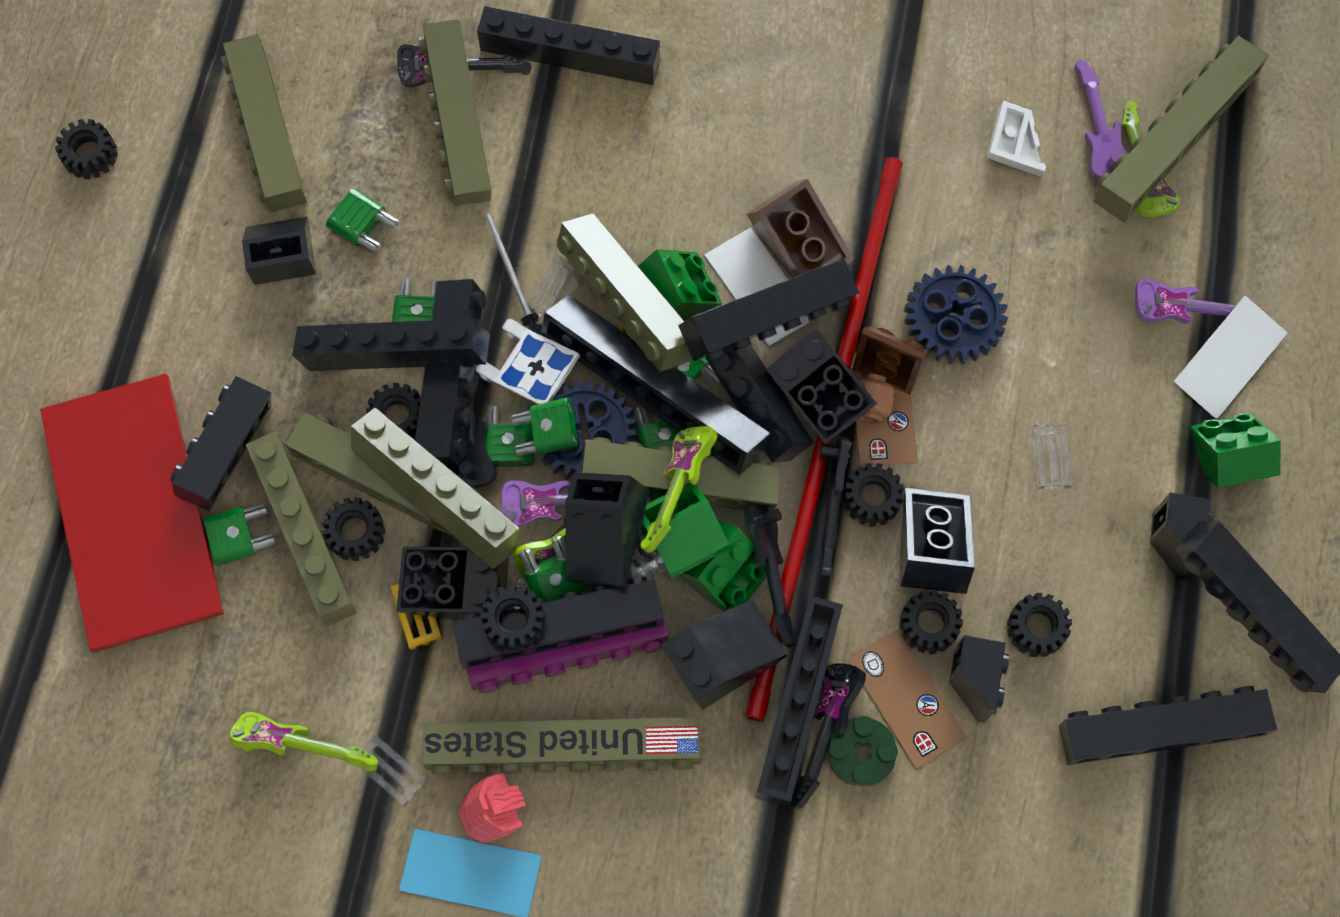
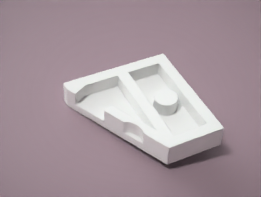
M1006 101L1000 104L986 158L1041 177L1045 172L1046 166L1040 160L1038 152L1040 142L1038 134L1034 130L1035 122L1032 110Z

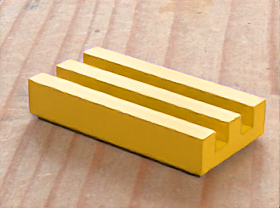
M399 583L390 586L396 607ZM399 613L410 650L416 649L417 646L422 644L423 646L428 645L434 640L436 642L442 640L436 617L428 616L432 633L427 634L421 615H414L420 637L414 638L407 614Z

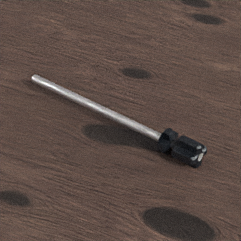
M491 213L485 214L486 220L525 314L521 322L523 326H529L527 329L541 335L542 324H536L539 321L538 313L530 312Z

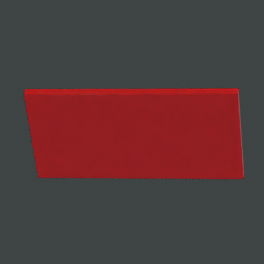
M162 374L41 408V417L90 651L93 653L224 615L200 507L175 496L172 482H170L175 467L178 464L183 465L188 455L186 454L187 451L169 376Z

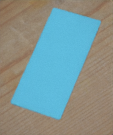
M415 829L399 889L403 892L519 917H528L541 855Z

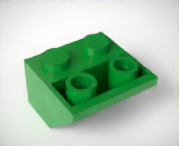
M656 249L638 265L639 269L683 321L723 304L718 295L717 287L711 281L705 269V263L697 252Z
M1240 413L1236 414L1233 418L1223 420L1210 419L1202 424L1191 426V434L1204 474L1217 488L1279 476L1281 474V440L1253 414Z
M691 482L684 485L669 523L671 529L653 551L671 579L731 549L708 500L699 487ZM666 495L647 504L641 525V532L644 538L647 536L651 523L656 521Z
M718 520L731 549L682 573L681 576L695 591L725 612L746 603L765 580L766 572L765 567H757L755 546L741 529Z

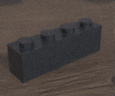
M752 345L735 352L732 347L724 349L726 355L708 362L739 412L770 433L764 450L772 463L792 461L813 444V440L772 376L766 370Z
M235 376L231 385L226 384L218 397L220 402L215 412L212 410L208 412L202 425L204 428L199 438L194 437L191 440L186 452L188 455L183 465L178 464L175 467L170 478L175 496L209 512L247 448L245 444L250 443L271 407L270 391L238 376Z

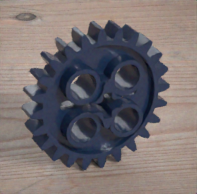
M947 265L944 274L938 268H934L933 278L926 273L923 274L922 283L915 282L913 286L914 292H909L907 301L909 303H906L904 312L908 314L905 317L904 324L912 325L909 328L908 336L918 335L915 342L921 345L925 344V349L929 353L932 350L935 351L936 361H939L943 355L947 356L948 364L953 362L954 357H958L961 364H965L968 355L974 361H977L980 355L979 351L987 356L991 350L990 346L996 347L999 343L998 337H1002L1005 332L1003 326L1006 325L1008 317L1002 314L1006 312L1008 306L1006 304H999L1004 294L993 293L997 284L991 283L986 285V274L979 279L976 278L975 268L969 274L964 273L963 265H960L957 272H953L951 266ZM964 292L969 295L970 299H962L957 293ZM937 303L942 309L934 310L928 304ZM970 319L980 320L983 326L973 325ZM941 330H950L955 336L946 337L942 334Z
M575 380L574 389L571 390L564 383L562 384L563 393L561 395L557 393L553 398V401L566 397L570 398L574 411L579 449L574 453H566L563 450L545 454L542 460L545 466L554 462L552 466L554 474L563 469L565 480H568L574 472L580 473L584 443L578 412L579 405L584 406L589 440L601 437L609 439L612 443L624 445L626 442L637 439V432L631 430L637 427L636 419L629 418L633 415V408H624L626 398L623 396L616 399L617 392L615 388L606 393L605 383L603 382L595 389L593 388L592 380H588L586 388H581L579 381ZM596 409H602L606 412L601 418H594L590 415Z

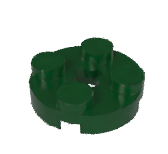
M860 716L848 720L847 730L844 735L837 733L836 730L834 731L828 749L829 762L834 773L845 783L854 786H873L882 782L890 774L895 765L898 749L892 733L884 724L868 716ZM858 743L862 746L867 744L871 748L868 752L871 758L868 760L864 757H861L859 760L855 758L854 754L857 750L854 746Z

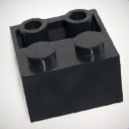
M308 217L245 228L242 240L245 268L254 285L316 275Z
M1170 492L1153 511L1150 544L1177 578L1186 581L1193 573L1185 568L1183 565L1184 560L1175 550L1199 521H1214V512L1209 511L1210 499Z
M964 635L954 649L949 683L976 720L985 723L992 714H996L997 708H1001L1003 705L1005 688L1000 687V680L1002 674L1006 675L1009 654L1004 653L1005 642Z

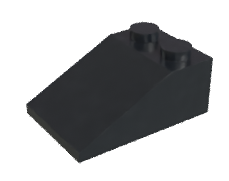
M905 488L900 548V586L967 594L975 569L970 495Z
M753 600L689 626L661 644L702 710L788 656Z

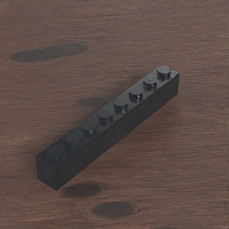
M568 295L545 311L541 330L543 337L577 352L580 355L577 360L676 431L680 432L688 428L711 426L717 432V440L711 448L710 455L737 474L741 475L763 456L770 435L768 431L675 367L660 372L646 358L642 349L633 339L571 295Z

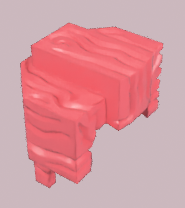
M504 773L486 777L470 788L468 795L464 796L458 811L466 834L482 844L507 837L523 827L521 820H518L517 811L526 806L523 801L524 797L517 785L509 786Z

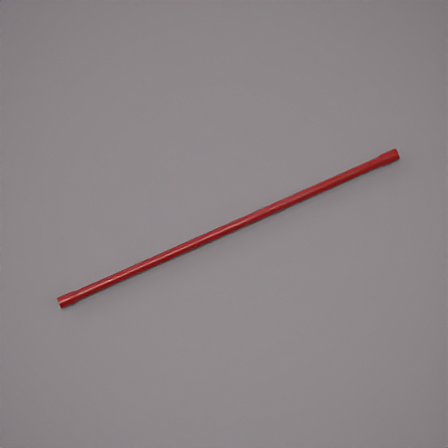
M886 158L879 182L880 188L855 283L859 294L851 299L838 351V356L849 369L851 368L894 192L898 186L903 162L897 158ZM818 434L781 577L788 616L828 458L819 457L821 444L832 445L833 441L831 440L828 444H825ZM773 610L769 626L782 645L783 640L773 619V616H775ZM777 663L756 676L745 712L747 719L764 722Z

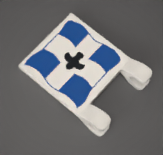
M507 319L502 327L503 330L507 332L511 339L519 342L501 370L486 362V365H477L476 372L480 374L483 380L497 384L535 404L552 401L580 355L525 328L512 319Z

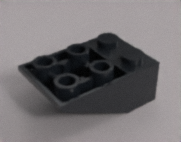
M817 328L766 369L825 444H828L877 405L876 401Z
M573 473L565 502L566 580L570 582L626 587L650 490L632 476Z
M403 547L396 612L460 620L462 616L467 614L483 613L482 605L484 601L488 602V595L491 592L495 595L498 593L497 588L502 586L504 589H507L509 558L507 557L496 568L492 569L467 547Z

